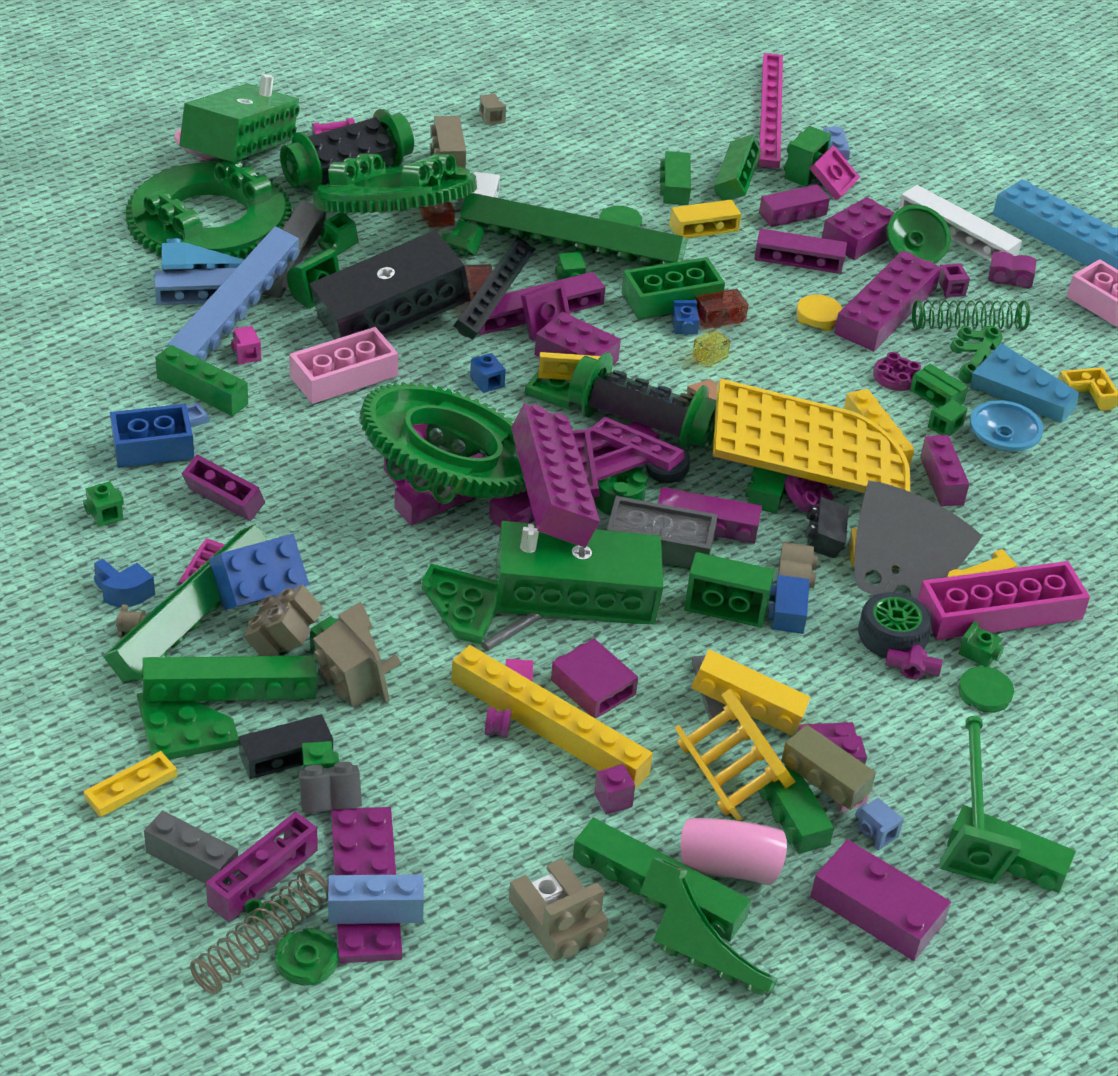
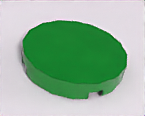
M610 206L603 209L599 214V219L636 227H641L642 225L640 213L627 206Z
M977 666L968 669L962 674L958 685L959 695L967 705L971 706L972 704L977 707V710L990 713L1006 709L1012 701L1015 692L1013 683L1008 676L991 667Z
M304 928L303 932L295 933L293 931L288 933L279 941L275 951L276 968L281 976L291 983L302 986L315 985L327 980L335 972L339 962L338 949L333 938L324 931L313 928Z

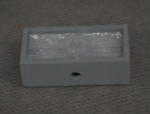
M616 496L607 531L661 535L662 564L691 569L696 552L711 555L718 514Z

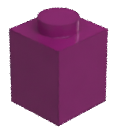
M624 764L597 771L594 794L605 814L633 807L635 784Z

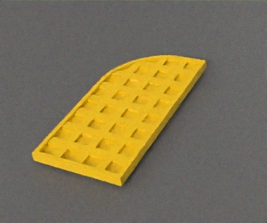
M720 378L716 396L713 441L714 457L865 493L868 480L889 484L910 492V468L905 454L897 442L883 428L870 419L850 410Z

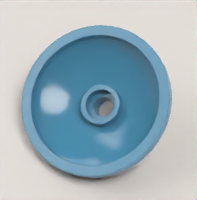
M1002 400L988 401L978 405L970 417V427L973 433L983 443L998 450L1008 452L1023 451L1038 444L1042 438L1043 424L1040 418L1033 411L1018 403Z

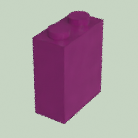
M594 638L585 644H580L566 655L556 658L552 662L551 681L587 714L596 719L636 695L638 676Z

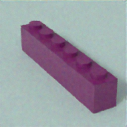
M594 272L557 280L564 282L570 313L604 305L606 287ZM557 281L505 293L478 332L479 335L526 324L520 295Z

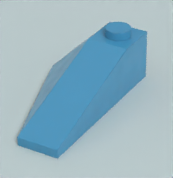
M167 239V243H162V270L238 268L244 261L240 258L189 243H181V239Z

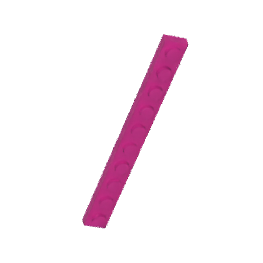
M764 53L762 63L759 143L761 154L759 166L768 168H780L783 55Z

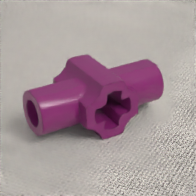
M914 645L907 651L888 649L885 666L898 668L905 678L916 680L923 678L924 674L939 677L943 659L929 657L922 646Z

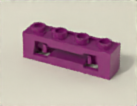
M295 811L206 882L207 906L227 922H231L245 910L244 905L248 900L259 899L318 851L317 827ZM284 832V838H283V839L280 838V837H278L279 835H281V834ZM235 870L239 872L236 876L231 874ZM229 876L230 883L225 885L222 881Z

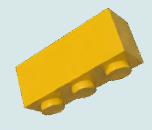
M733 200L671 207L669 225L675 235L684 236V238L739 231L741 213Z

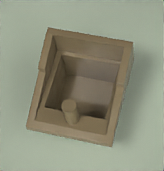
M359 602L339 614V621L313 638L316 649L313 653L320 665L318 669L320 677L325 683L331 682L336 695L341 700L346 699L352 707L376 694H379L385 702L390 701L384 674L401 664L397 655H393L384 662L381 661L369 631L372 629V624L364 605Z

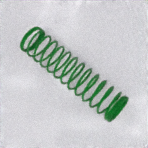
M916 300L912 308V323L915 329L925 328L926 313L924 306L927 302L931 306L929 312L930 329L934 327L935 315L933 306L936 302L939 304L937 317L939 329L943 326L942 305L945 302L948 305L946 313L948 329L952 325L950 306L953 302L957 305L955 312L956 329L960 328L961 313L959 306L962 302L966 306L963 316L964 326H966L965 318L967 311V326L969 327L968 305L971 302L974 305L972 313V326L974 330L978 326V303L983 305L980 318L981 328H983V312L985 314L984 326L987 324L985 305L988 302L991 304L989 314L990 326H992L991 316L993 310V326L995 327L996 315L994 305L997 302L1000 305L998 312V327L1000 330L1004 326V303L1009 305L1006 315V324L1009 330L1013 324L1011 307L1013 303L1017 304L1015 313V326L1017 330L1020 328L1022 330L1027 329L1030 322V306L1026 300L1021 301L1019 304L1015 300L1011 303L1005 300L1002 304L998 300L993 304L989 300L985 303L979 300L976 304L972 300L967 304L964 300H961L959 303L953 300L950 304L946 300L941 304L938 300H935L933 303L926 300L924 304L922 301ZM1025 304V308H1026V320H1025V324H1024V327H1023V324H1022V308H1023V305ZM917 305L919 306V321H918V325H917V321H916ZM1002 311V325L1000 327V313ZM1009 311H1010V314H1011L1010 327H1009V323H1008ZM976 312V325L974 326V314ZM950 313V324L948 325V315ZM957 313H958V315H959L958 327H957Z

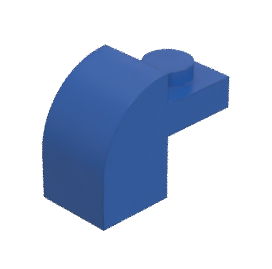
M103 558L94 563V581L98 588L102 590L103 601L116 607H121L124 604L131 607L155 595L154 576L140 564L135 563L125 570L118 572Z

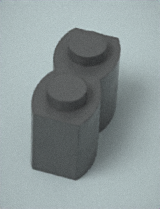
M339 762L334 765L335 767L323 768L321 765H309L305 767V770L298 771L302 812L315 813L331 809H351L362 806L358 765H352L351 762Z

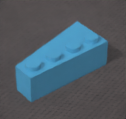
M1002 343L972 373L970 387L976 391L982 390L987 392L989 396L997 399L1000 397L1010 402L1018 403L1033 410L1034 413L1060 423L1065 421L1076 409L1079 395L1078 391Z

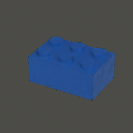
M186 403L110 412L111 431L118 468L194 458L193 433Z
M294 533L223 552L209 558L225 611L261 601L269 595L273 597L287 588L293 589L300 585L305 587L310 585Z

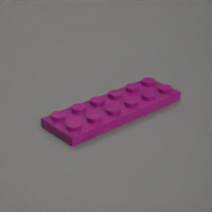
M391 807L331 809L334 875H396ZM400 923L337 924L339 963L402 960Z

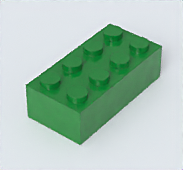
M704 257L624 270L621 293L637 319L672 314L674 300H696L697 309L722 305L725 282L709 258Z

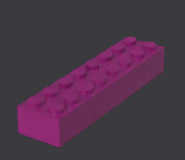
M524 403L511 429L537 531L586 548L600 520L570 421L561 413L553 414L539 405L533 404L531 406Z

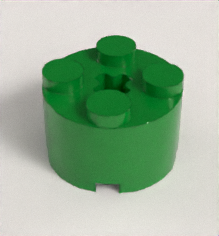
M635 467L599 480V497H594L596 507L604 514L611 516L616 496L645 501L647 475L640 468Z

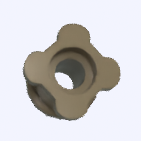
M123 604L116 618L117 636L123 638L124 633L130 632L146 617V611H128V605Z

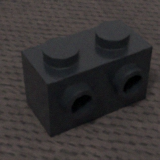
M820 497L816 505L810 506L807 513L809 525L806 529L805 537L808 538L807 545L814 546V552L830 558L838 556L846 544L849 507Z

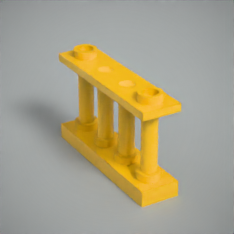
M729 689L721 695L727 703L723 707L724 711L689 735L684 732L680 725H677L675 730L680 736L676 741L685 754L689 752L692 754L720 797V800L717 801L720 809L726 816L732 814L737 821H740L743 818L735 806L771 781L775 783L780 780L784 787L788 788L795 783V780L739 699ZM738 719L741 725L737 727L738 730L703 755H700L694 746L729 720L734 721ZM744 739L746 742L749 739L754 742L755 745L750 747V752L714 776L708 767L710 763ZM765 759L769 765L764 768L765 772L729 797L721 787L723 784L757 760L761 762Z

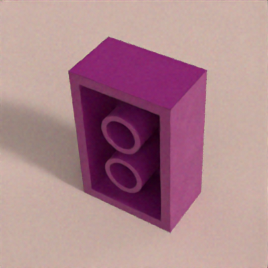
M866 197L826 219L822 238L847 242L845 255L852 260H856L888 241L887 227L894 212L878 204L873 199Z
M561 312L536 333L534 355L540 358V352L601 356L607 352L612 355L614 365L619 360L621 339L570 314Z

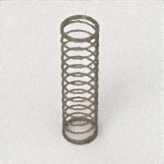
M304 868L297 875V879H291L288 886L280 889V893L273 894L271 901H264L262 908H256L253 911V915L246 916L244 923H237L235 930H230L226 933V938H219L217 946H210L207 953H201L198 959L191 961L190 970L196 982L208 993L218 994L223 989L221 980L231 983L232 977L230 972L234 975L241 974L239 964L243 967H250L248 956L253 960H258V950L261 952L268 951L267 942L271 945H276V935L285 937V928L294 930V921L302 923L304 921L303 914L312 915V907L320 908L321 903L328 901L329 885L317 871ZM305 874L313 877L321 884L325 890L326 898L320 897L307 883ZM297 881L299 891L290 887L292 882ZM300 883H302L307 893L318 901V906L312 904L307 899L300 887ZM284 889H288L290 898L282 894ZM291 890L298 893L304 899L310 909L309 913L299 907L292 896ZM275 896H279L282 906L273 902ZM282 897L295 906L301 916V920L296 919L290 914ZM271 903L273 913L264 909V906ZM274 905L279 907L289 917L292 928L282 922L274 909ZM257 911H262L264 920L255 916ZM265 912L279 923L283 930V935L273 929L265 916ZM248 918H253L256 929L246 924ZM256 919L263 923L272 933L274 942H271L264 936L257 925ZM244 925L247 936L238 932L237 928ZM247 927L252 929L261 938L266 947L265 950L254 942ZM230 933H235L238 944L228 939ZM238 935L250 943L257 957L250 955L246 951ZM221 941H226L230 953L224 948L219 947ZM229 942L241 951L247 960V965L236 957ZM212 948H217L221 961L210 954ZM220 950L232 959L238 968V973L228 966ZM202 956L208 957L210 965L201 960ZM211 958L223 967L229 976V980H226L219 974ZM195 963L199 965V969L203 977L212 986V988L209 985H207L205 981L201 978V976L197 972ZM202 967L210 974L215 985L205 975Z

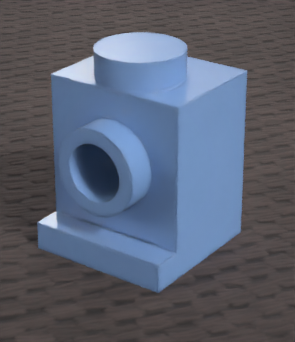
M876 798L869 804H862L855 813V816L859 819L857 826L866 837H871L875 841L874 847L878 851L899 837L904 819L880 798Z

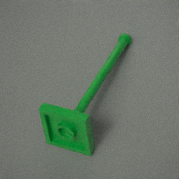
M970 716L965 720V726L969 730L973 827L964 824L940 858V869L996 884L1021 851V841L985 830L980 739L983 721L978 716Z

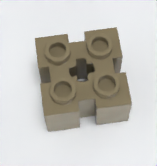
M304 585L293 589L287 588L278 595L265 597L259 603L260 608L256 615L248 622L249 627L243 637L260 656H275L280 654L284 648L287 651L304 644L311 631L309 628L310 624L316 622L323 607Z

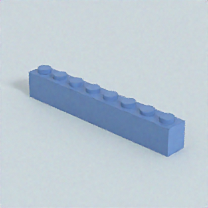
M275 226L168 343V347L173 345L205 361L207 355L212 350L218 348L222 338L232 332L234 325L239 319L242 320L246 316L248 309L258 303L264 291L269 290L274 280L279 275L284 274L289 263L298 258L300 249H298L299 238Z

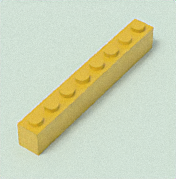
M469 645L452 660L451 682L498 711L512 710L511 718L596 770L601 771L624 764L635 784V789L650 775L653 752L480 650Z

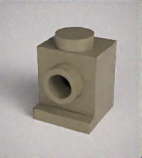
M496 94L480 95L479 113L485 125L505 123L506 105L499 101Z

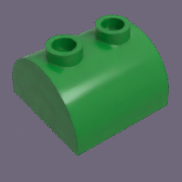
M327 249L290 268L287 273V283L293 298L308 309L315 306L310 283L340 271L336 250Z

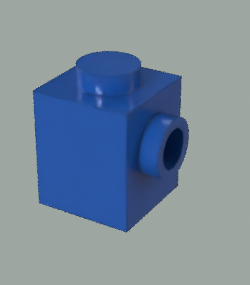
M493 353L471 359L470 377L483 393L505 387L506 369Z

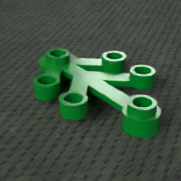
M968 326L960 328L957 333L959 338H954L950 344V349L957 354L975 352L971 361L963 364L957 373L958 378L962 382L970 384L972 373L978 368L983 357L986 359L992 353L990 347H993L995 350L1001 344L1003 336L997 327L984 326L981 331H973ZM977 339L981 340L982 343H965L964 341Z

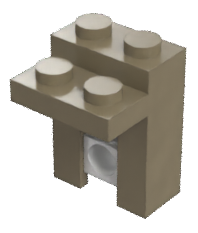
M563 858L547 865L546 869L550 873L549 875L534 882H531L524 875L511 881L509 888V901L553 962L563 957L570 958L579 949L588 945L595 946L606 937L608 918L602 911L604 890L598 882L585 888Z

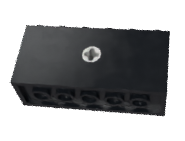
M436 230L310 283L317 316L334 340L376 327L387 338L471 301L465 265Z

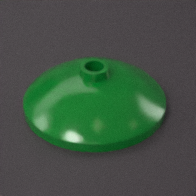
M917 204L904 206L894 213L888 223L887 237L896 255L901 251L909 252L918 258L935 264L949 250L951 243L949 227L938 212L927 206Z

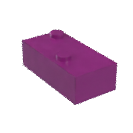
M848 839L815 875L810 895L817 902L913 961L917 959L944 925L951 905L950 900Z

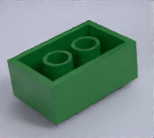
M696 552L689 574L684 611L762 628L768 608L775 569Z

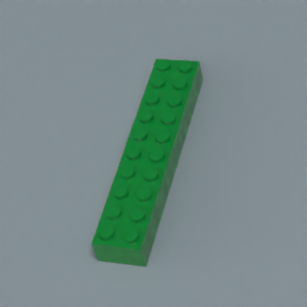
M477 193L465 196L460 216L465 222L477 225L482 229L486 227L492 233L504 235L505 231L511 234L512 237L517 238L519 236L522 239L529 236L531 239H534L533 241L546 244L548 240L554 243L555 246L568 248V245H572L578 251L589 253L591 249L595 250L598 255L606 257L615 254L619 259L630 262L635 258L641 261V264L654 266V263L661 265L683 261L687 246L684 236Z

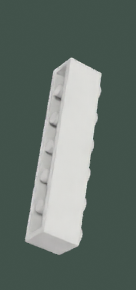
M919 185L902 194L899 209L907 205L917 204L935 210L946 221L950 230L951 240L991 261L993 252L1002 251L1014 256L1019 255L1022 240Z

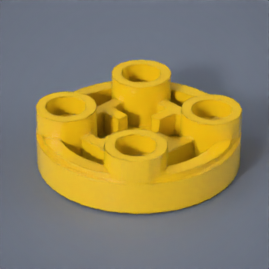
M808 295L801 298L797 304V320L801 324L829 331L836 325L838 312L842 310V306L835 299L825 295Z

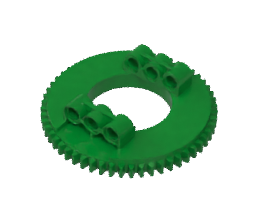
M359 154L356 158H346L344 162H333L329 167L330 184L319 185L318 189H316L317 191H314L312 194L314 207L326 212H345V214H356L359 212L361 214L367 212L382 213L384 211L391 212L393 210L401 211L402 209L410 210L411 208L428 207V205L443 204L444 202L464 198V196H468V194H472V192L477 190V180L475 174L470 173L464 167L456 165L453 155L433 154L429 158L419 159L414 163H406L404 166L385 168V162H383L381 155Z
M224 160L220 163L202 162L185 164L152 176L147 181H144L142 185H139L138 190H134V195H130L125 212L128 230H130V235H133L134 240H138L139 245L143 244L144 249L149 248L150 253L156 252V256L162 255V243H167V239H181V243H189L236 258L246 259L275 226L283 230L285 221H288L291 217L292 207L289 197H286V192H283L282 187H278V183H273V180L268 179L265 175L260 176V173H256L251 166L243 167L240 160L235 162ZM200 195H220L237 200L248 211L242 218L231 224L221 227L204 228L197 212L193 209L186 210L181 201Z
M396 382L393 385L388 383L386 387L381 385L380 389L376 387L374 391L371 390L370 394H367L364 399L359 417L361 419L360 424L363 425L362 430L365 431V435L374 448L384 458L389 459L386 469L389 476L393 479L403 480L405 478L410 481L413 489L419 492L428 490L433 493L434 498L438 502L443 504L451 502L458 494L478 498H502L520 494L521 491L526 492V485L511 429L513 419L505 418L504 413H497L496 408H488L487 403L480 404L478 399L471 400L469 395L463 397L458 391L454 394L448 388L444 391L440 386L435 389L430 384L425 387L422 383H419L417 386L413 382H410L409 385L405 382H402L401 385ZM428 424L426 437L429 442L424 440L412 426ZM437 428L442 431L443 435L438 433ZM459 440L464 442L465 447L459 443ZM441 445L449 449L451 453L446 452L440 448H437L436 446ZM481 451L487 455L485 458H469L478 453L481 454Z

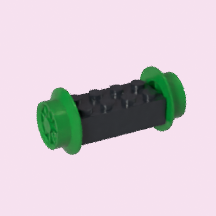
M378 109L375 111L373 118L312 136H307L302 132L295 133L291 144L284 145L280 149L281 168L287 182L293 188L305 186L309 191L314 192L317 191L316 189H318L319 185L330 184L329 167L333 162H344L346 158H356L359 154H379L383 162H385V167L400 166L403 162V157L412 154L414 150V136L411 126L403 114L396 113L391 115L385 109Z
M607 352L603 353L599 359L584 356L577 364L571 378L568 398L570 402L582 406L584 417H592L596 410L599 409L680 437L679 446L684 447L686 450L692 445L707 449L714 439L716 400L709 398L707 386H701L694 396L685 393L680 395L674 394L671 388L660 385L657 388L649 385L650 382L642 378H635L633 380L628 378L627 374L622 371L613 370L612 372L613 359L612 355Z

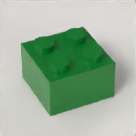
M808 126L803 132L799 133L796 139L790 141L787 147L788 159L784 165V179L807 187L816 178L809 168L829 149L832 134Z

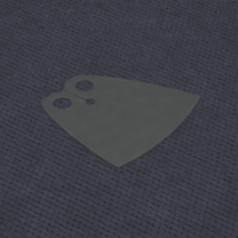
M868 480L856 534L854 563L856 583L861 590L871 595L895 592L897 586L905 585L911 590V596L918 600L922 580L947 577L950 571L957 569L982 538V535L955 514L919 495L889 484ZM892 566H898L900 568V572L898 574H894L891 571ZM875 570L880 573L881 582L878 585L872 586L866 582L865 574L868 571Z

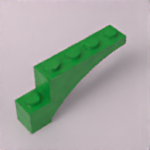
M653 858L639 893L647 896L646 902L663 909L664 905H667L653 940L661 944L660 949L674 956H677L678 952L690 957L688 962L697 967L706 969L708 965L717 969V975L728 981L734 982L735 978L747 983L745 988L754 993L763 995L764 991L767 993L773 991L778 979L740 956L709 923L686 879L688 870L661 858Z

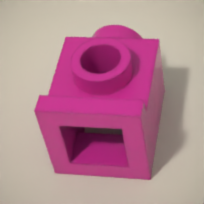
M253 326L234 329L231 347L233 353H237L238 365L261 360V341Z

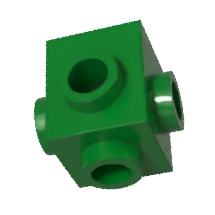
M111 481L85 488L87 499L83 500V505L87 515H92L98 527L124 520L122 505H124L123 496L120 490H115Z

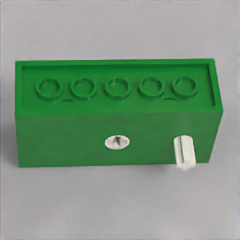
M261 74L260 87L246 83L184 103L179 146L235 162L292 140L293 135L297 132L295 124L296 117L300 111L298 105L299 98L272 91L274 77Z
M502 521L496 556L495 612L535 613L540 616L655 625L664 588L661 535L595 530L585 548L537 531L536 524Z

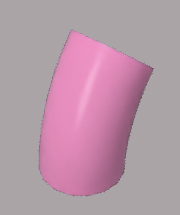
M689 818L682 829L681 858L684 865L705 876L732 878L771 885L777 880L783 868L787 851V839L781 829L765 825L725 819Z

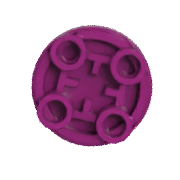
M889 352L886 357L875 363L873 376L881 386L887 389L906 391L910 390L913 376L921 370V365L916 361H910L901 357L897 352Z
M787 474L785 478L786 491L792 502L800 510L808 513L810 506L816 505L820 497L833 500V494L825 483Z

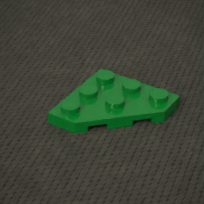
M430 564L422 580V590L455 638L481 644L496 613V580Z
M137 693V702L151 756L162 751L170 760L239 746L238 734L233 718L195 701L143 702L142 693Z

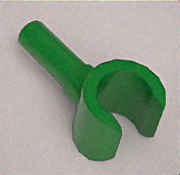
M282 898L285 905L289 904L287 899ZM259 899L248 900L244 905L246 913L256 908H262V902ZM280 899L273 901L282 906ZM271 903L266 904L264 909L271 911ZM257 911L255 916L263 920L262 911Z

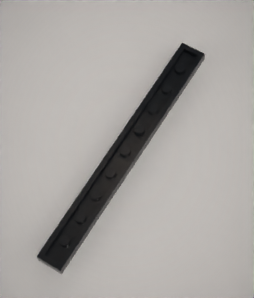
M517 236L453 325L462 336L469 337L471 340L476 337L536 250L519 236Z

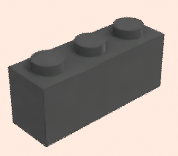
M163 810L144 830L146 853L205 884L238 857L237 848ZM235 870L231 874L236 875L238 872ZM229 876L222 881L225 885L230 882Z

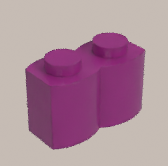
M993 252L988 280L1031 288L1035 277L1037 260L1027 255L1014 256L1008 252Z

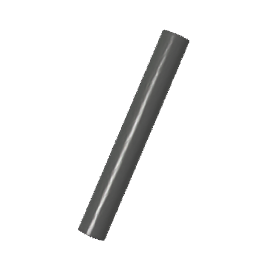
M535 613L527 614L481 642V646L488 652L544 616Z

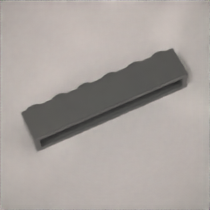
M300 201L297 208L292 210L291 217L288 221H285L283 230L299 238V256L295 261L289 263L284 274L279 275L274 280L272 287L269 290H265L262 295L276 298L283 296L288 287L287 273L289 269L300 264L306 258L320 235V230L324 228L326 211L318 210L314 207L313 203Z

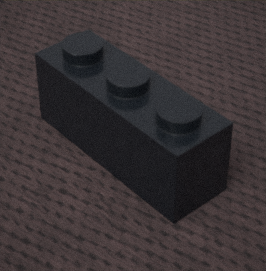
M322 714L238 736L239 755L250 780L302 766V743L332 741L333 750V737Z

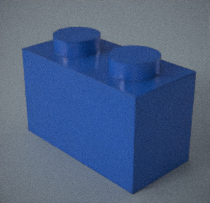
M778 575L776 585L771 587L769 601H774V604L769 603L767 619L772 620V630L804 634L808 612L809 579Z

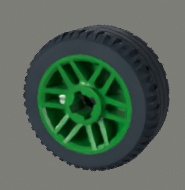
M898 592L880 593L871 597L863 606L858 633L860 640L868 650L886 658L888 649L907 651L914 645H920L924 650L928 643L932 619L925 605L914 597Z

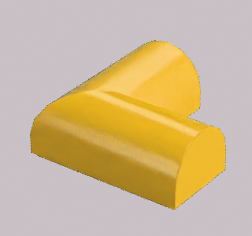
M1103 367L1059 372L1058 379L1079 393L1089 392L1101 411L1112 410L1118 405V390Z

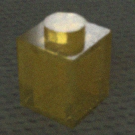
M713 329L694 339L692 357L697 362L710 368L728 358L731 340L716 329Z

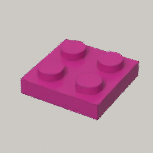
M834 145L809 168L835 200L842 197L860 178Z

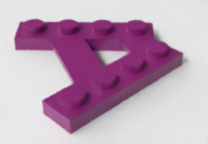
M604 417L590 429L573 430L592 497H599V480L646 463H651L670 471L684 459V450L607 417ZM609 445L618 449L596 458L593 455V451Z

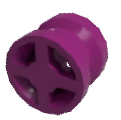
M488 707L485 735L496 733L500 734L501 737L508 738L512 710L505 709L502 712L497 711L494 707Z

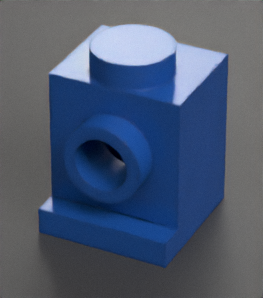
M696 300L673 301L671 318L675 334H698L700 320Z

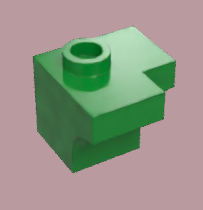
M344 213L334 215L324 222L325 228L320 230L322 238L318 241V245L324 251L327 249L336 250L337 255L359 242L355 221Z
M459 220L452 232L442 233L441 237L449 247L456 249L455 253L468 257V254L476 256L485 231L477 225Z

